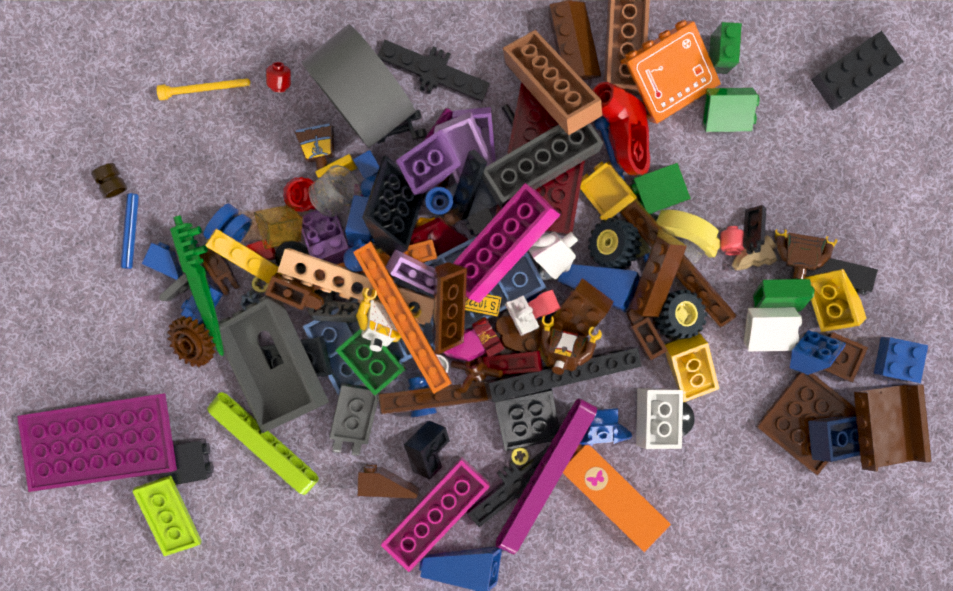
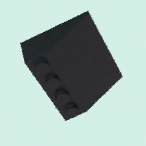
M385 155L382 158L362 218L377 247L391 257L395 249L402 253L408 251L425 193L414 195L400 167Z

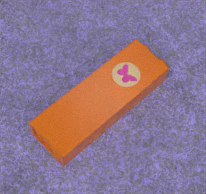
M578 445L563 474L645 552L671 524L592 446Z

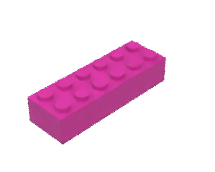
M525 183L453 262V264L467 268L466 296L468 299L480 303L560 216L528 184Z
M461 457L382 540L381 546L401 566L410 572L490 487L489 482Z

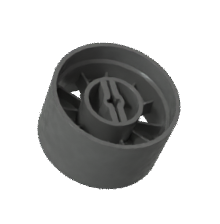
M350 24L346 25L301 61L317 85L368 148H371L416 112L413 104L397 80L370 45Z

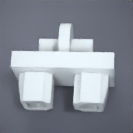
M524 296L505 304L521 336L539 328L532 313L533 309L529 307Z

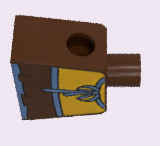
M331 123L295 131L306 161L308 163L315 162L317 170L327 166L326 159L335 157L334 129Z

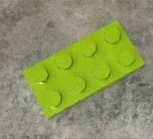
M171 475L134 487L132 492L164 556L201 544L202 540Z

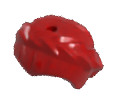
M295 177L287 182L283 189L286 205L300 212L311 209L315 210L320 207V183L304 177Z

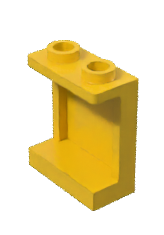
M609 161L605 164L600 162L593 168L595 172L590 176L585 174L582 177L580 187L600 213L601 220L612 218L637 198Z

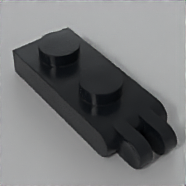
M763 205L745 209L743 247L748 255L753 254V251L755 253L760 252L761 245L765 244L766 208Z

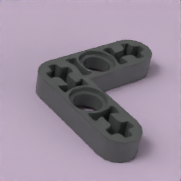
M320 289L314 291L319 296L325 292ZM333 290L323 297L324 304L319 308L321 310L308 307L309 315L316 321L349 323L358 321L356 317L359 308L358 304L354 302L332 301L335 294ZM339 308V311L336 314L331 315V312L334 309Z

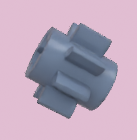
M247 291V294L241 295L240 305L246 311V306L255 302L257 304L260 303L259 299L262 298L261 292Z

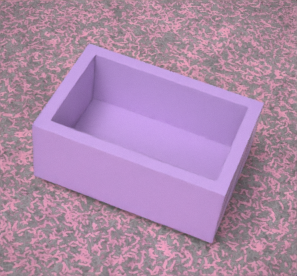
M471 111L435 126L434 134L439 130L443 131L461 164L452 172L457 184L469 151L475 149L487 161L486 166L493 163Z

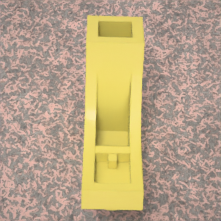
M661 210L656 222L666 233L692 241L708 257L715 258L720 248V239L717 237L718 230L712 224L687 212Z

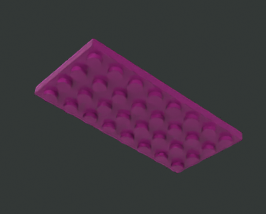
M165 393L17 416L28 492L177 470Z

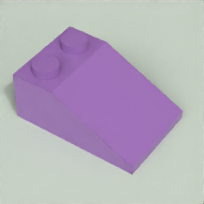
M491 107L453 111V119L471 111L493 162H495L496 155Z
M442 130L437 131L396 160L414 195L428 192L461 165Z

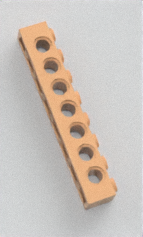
M290 248L284 250L278 272L283 273L282 277L290 280L294 278L300 279L301 283L307 286H313V284L321 286L320 290L331 293L333 290L338 292L342 298L350 299V297L358 299V303L364 300L362 292L354 291L353 284L355 282L361 283L363 289L369 288L367 292L368 297L374 289L366 274L350 271L346 267ZM298 263H303L306 266L305 273L298 272ZM318 269L323 270L325 273L323 280L316 277ZM336 276H341L344 279L343 286L335 284L334 279ZM397 285L408 306L411 302H417L420 305L421 315L415 318L417 322L425 325L426 322L430 323L434 309V298ZM375 298L372 299V300H374V301L379 302V303L382 304V302L380 301V299H375Z

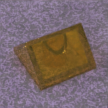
M288 205L253 212L265 249L278 247L286 241H301L303 217Z

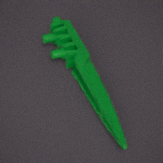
M181 215L175 216L173 219L176 226L171 228L170 231L182 270L186 275L206 329H209V335L213 337L212 342L216 345L215 347L219 355L224 356L219 324L205 276L206 272L204 267L199 265L204 262L203 258L200 259L199 255L208 252V248L205 245L197 247L198 241L194 240V236L201 234L202 229L200 226L191 228L193 227L192 223L183 224Z

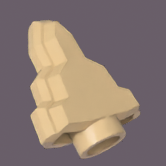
M766 235L765 244L761 245L760 252L755 253L753 251V254L748 255L746 249H744L741 254L735 257L731 266L736 271L747 269L752 265L756 267L763 264L771 265L777 261L773 251L776 248V244L771 237Z

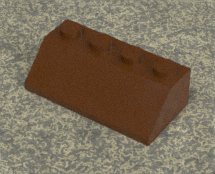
M566 0L549 4L548 14L557 53L582 80L601 77L585 2Z
M658 229L630 304V308L641 316L659 317L687 248V245L662 229Z
M450 262L436 266L434 272L432 332L434 351L437 355L464 343L467 268Z

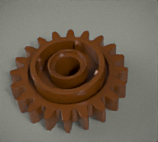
M182 316L168 326L170 330L167 333L170 336L167 340L171 341L172 344L169 346L174 349V354L179 355V360L184 359L185 364L190 362L191 367L196 365L199 368L214 358L213 354L216 351L213 347L216 345L211 342L213 337L209 336V329L205 330L203 328V323L201 325L198 324V319L192 321L191 316L187 318Z

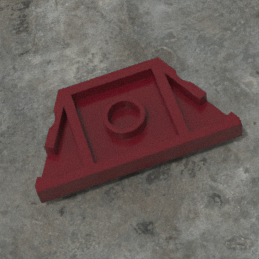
M438 217L415 228L409 245L432 239L436 255L439 256L469 239L467 235L461 234L456 228L447 225L444 220Z

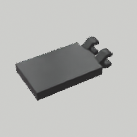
M341 383L329 439H333L332 452L340 453L342 443L345 441L352 442L351 455H360L362 444L368 445L380 392L374 396L365 386Z

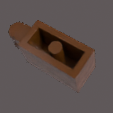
M279 273L272 276L265 293L267 296L301 310L306 306L319 310L324 304L323 297L312 292L314 288L296 280L284 278Z
M629 308L626 314L631 325L628 327L648 360H653L667 352L666 346L649 317H643L632 308Z

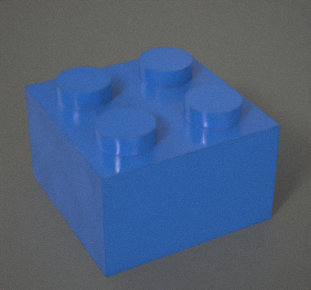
M881 337L873 374L921 383L928 345L891 337Z

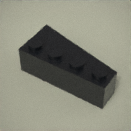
M830 258L822 267L816 268L815 271H806V276L844 269L857 294L865 296L873 290L878 269ZM792 267V270H791V275H793V273H794V268H793V267Z

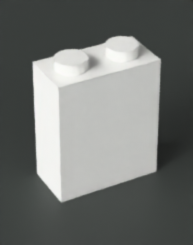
M795 307L748 308L744 343L748 351H792L796 343L799 342L798 328L802 324V317L798 314Z

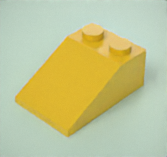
M844 269L805 277V279H810L811 286L814 287V297L811 299L821 332L860 326L864 322L866 315L861 299Z
M700 332L692 338L679 339L665 345L668 350L665 354L678 390H683V402L719 389L709 345Z

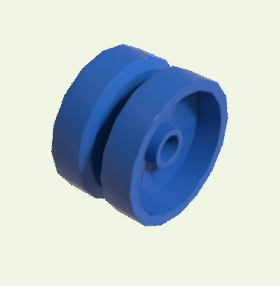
M228 203L214 214L207 224L203 235L208 240L217 228L241 243L251 228L252 219L245 214L238 215L239 210Z

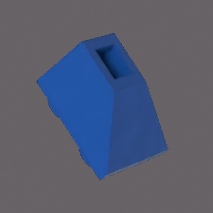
M808 330L792 350L790 368L807 375L829 368L844 349L846 343Z

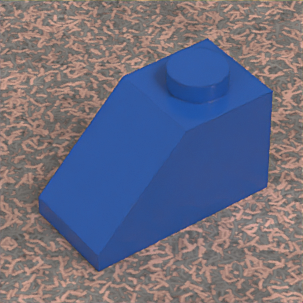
M159 242V244L151 243L142 264L176 280L180 278L183 273L176 253L170 250L171 246L163 242Z

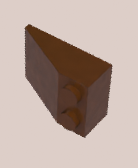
M367 463L358 472L357 496L417 499L419 493L418 486L383 467H377L375 463Z

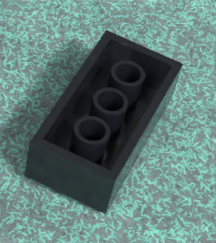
M881 30L816 75L811 81L831 110H834L904 61Z

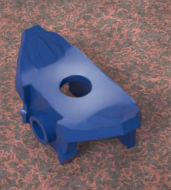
M618 408L597 410L580 444L590 446L608 442L615 444L631 439L632 434L626 427L618 423Z

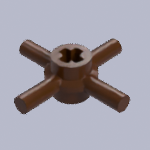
M487 353L470 362L455 360L451 362L452 368L465 370L467 375L459 387L460 392L465 393L473 381L480 382L487 377L486 375L497 378L502 377V370L488 368L484 364L483 357L488 356Z

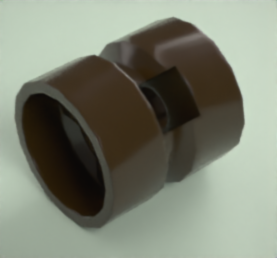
M115 163L102 165L92 171L91 174L96 184H100L99 190L103 198H112L127 190L123 178L118 177L120 172Z

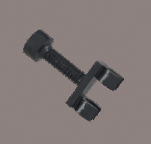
M416 110L415 113L407 118L408 123L406 125L393 129L379 140L378 144L385 142L387 136L407 131L411 132L413 141L426 137V129L422 128L414 131L411 122L422 118L420 110Z

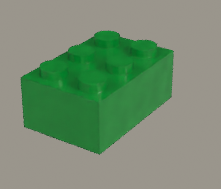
M359 329L335 351L375 396L407 368L388 346H382V350L378 352L371 350V340L363 338L361 335L362 329Z

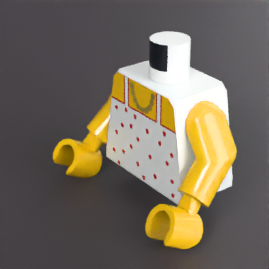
M364 288L362 290L364 300L360 302L356 317L362 329L361 335L363 338L371 340L370 349L378 352L382 350V346H388L391 342H397L402 337L383 304L372 300L377 296V291L373 289L368 297L367 292L369 288ZM420 309L418 310L417 314L414 315L415 318H418L421 315Z

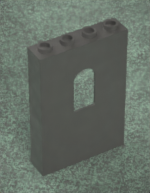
M270 296L260 298V303L258 304L255 302L246 306V311L240 310L233 313V318L227 317L219 321L223 351L262 433L329 403L282 301ZM261 331H267L271 335L284 362L271 369L258 341V335Z

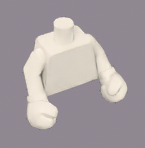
M556 232L543 235L529 249L532 257L540 264L538 273L543 280H550L551 278L556 280L562 272L570 270L572 262L576 257L570 247L578 241L572 232H569L564 238H561Z

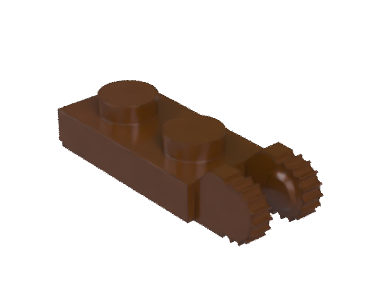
M208 248V252L199 255L200 259L203 258V264L213 281L218 284L225 295L230 293L228 287L222 281L225 278L229 279L235 289L240 287L223 256Z

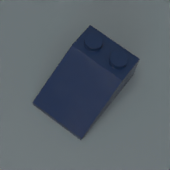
M856 415L808 421L812 460L833 462L860 456Z

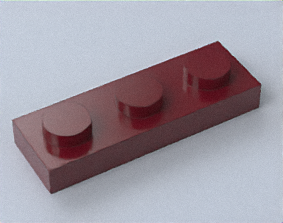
M540 350L483 357L484 364L488 368L502 370L503 375L543 370Z

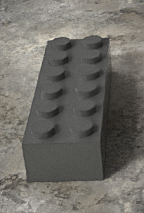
M590 123L570 135L560 125H557L486 166L481 179L500 209H502L525 183L533 189L539 188L600 152L604 143Z

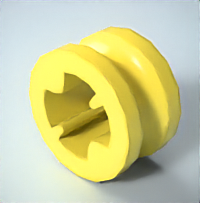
M255 277L252 281L253 289L257 292H266L269 284L266 283V286L263 285L264 288L261 289L260 286H257L260 278Z
M525 448L513 449L511 453L512 460L517 465H523L528 461L529 455ZM517 451L525 453L522 461H519L518 458L517 460L514 456L517 455Z

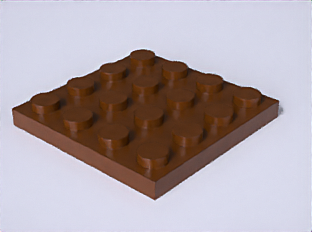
M798 372L755 427L818 476L828 462L812 460L808 421L856 415V408L813 373L807 375Z

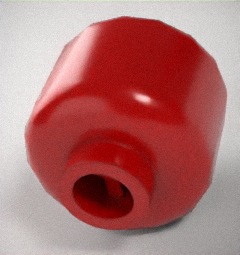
M282 62L272 63V65L266 68V85L274 92H285L291 86L290 68Z

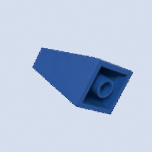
M572 264L569 271L562 272L558 277V282L573 289L583 278L613 300L612 307L626 313L640 275L632 270Z
M493 546L429 554L420 562V577L470 590L490 591L497 585L502 549Z

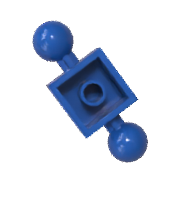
M368 176L362 181L360 190L363 196H353L345 230L348 246H351V248L345 252L343 258L346 268L353 272L363 270L353 252L369 242L376 244L362 218L376 176Z

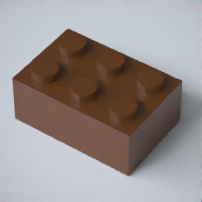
M582 278L560 304L561 308L552 315L554 324L550 327V330L552 331L555 328L587 337L589 329L592 326L595 328L608 314L614 301ZM552 316L549 318L547 324L551 323Z

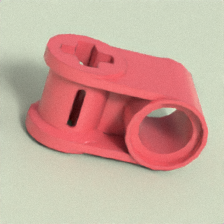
M553 290L544 292L528 302L529 307L533 309L532 313L535 319L551 314L561 308Z

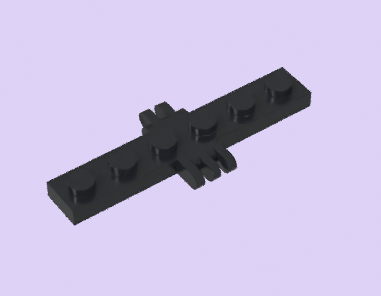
M384 39L378 57L382 61L419 75V81L422 82L420 90L424 91L427 84L429 85L427 93L431 94L433 87L437 88L440 84L483 102L490 83L448 66L447 63L451 53L447 52L445 58H442L444 50L440 49L436 56L437 47L433 46L429 57H426Z
M548 447L520 469L511 461L509 462L510 467L513 468L511 471L506 465L503 467L507 473L506 475L500 470L497 472L503 482L466 511L478 527L482 526L514 499L517 498L519 500Z

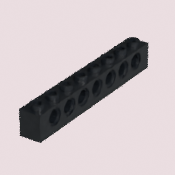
M626 347L592 355L589 361L578 366L575 371L565 369L561 375L555 374L552 371L553 366L549 365L542 367L543 370L538 372L511 374L501 378L486 380L484 383L488 400L497 402L642 366L638 348Z

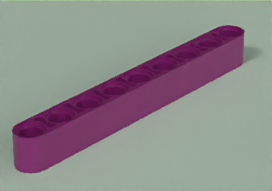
M580 398L574 402L496 540L497 548L513 555L517 553L597 413L596 406Z

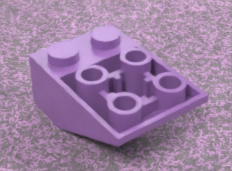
M333 203L298 218L310 256L334 264L344 262V254L351 246H348L345 231Z

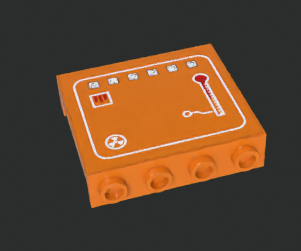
M681 20L674 25L675 28L670 31L665 30L658 34L659 37L657 39L646 41L642 44V48L637 51L632 50L625 55L626 58L621 60L622 64L627 65L648 109L647 118L649 122L656 124L706 94L707 88H715L721 84L694 21Z

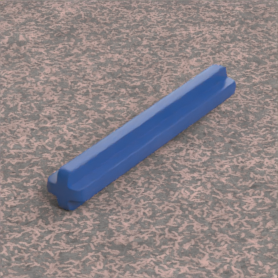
M128 193L126 198L121 268L125 269L133 267L139 196L134 193Z

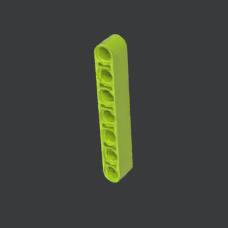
M223 392L216 395L207 407L210 415L298 493L306 495L318 482V475L269 431L262 433L256 419L229 395Z

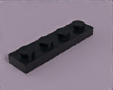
M475 149L468 152L451 207L452 212L461 221L467 219L487 164V161Z

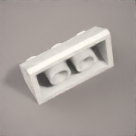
M637 388L636 446L645 449L682 448L683 390Z

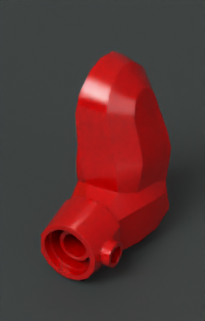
M601 82L592 91L601 99L602 116L610 124L608 135L617 164L629 175H644L650 167L649 128L646 108L638 98L623 88L609 82Z

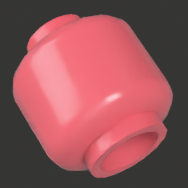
M737 226L727 227L726 230L720 233V249L730 256L741 254L745 249L743 247L744 231L738 229Z

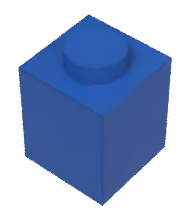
M370 150L353 159L364 179L368 176L377 175L380 166Z

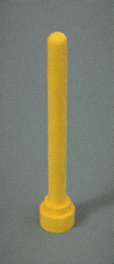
M248 78L179 87H170L163 84L157 85V95L159 100L162 101L168 100L172 95L249 86L251 82Z

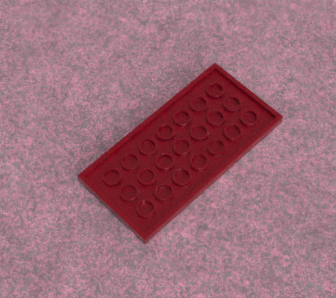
M522 82L507 154L559 125ZM585 160L535 189L560 214L545 233L556 232L558 235L566 236L569 232H573ZM498 204L496 209V215L501 210Z

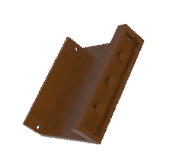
M903 384L854 392L862 470L878 472V467L911 461L932 462L924 384Z

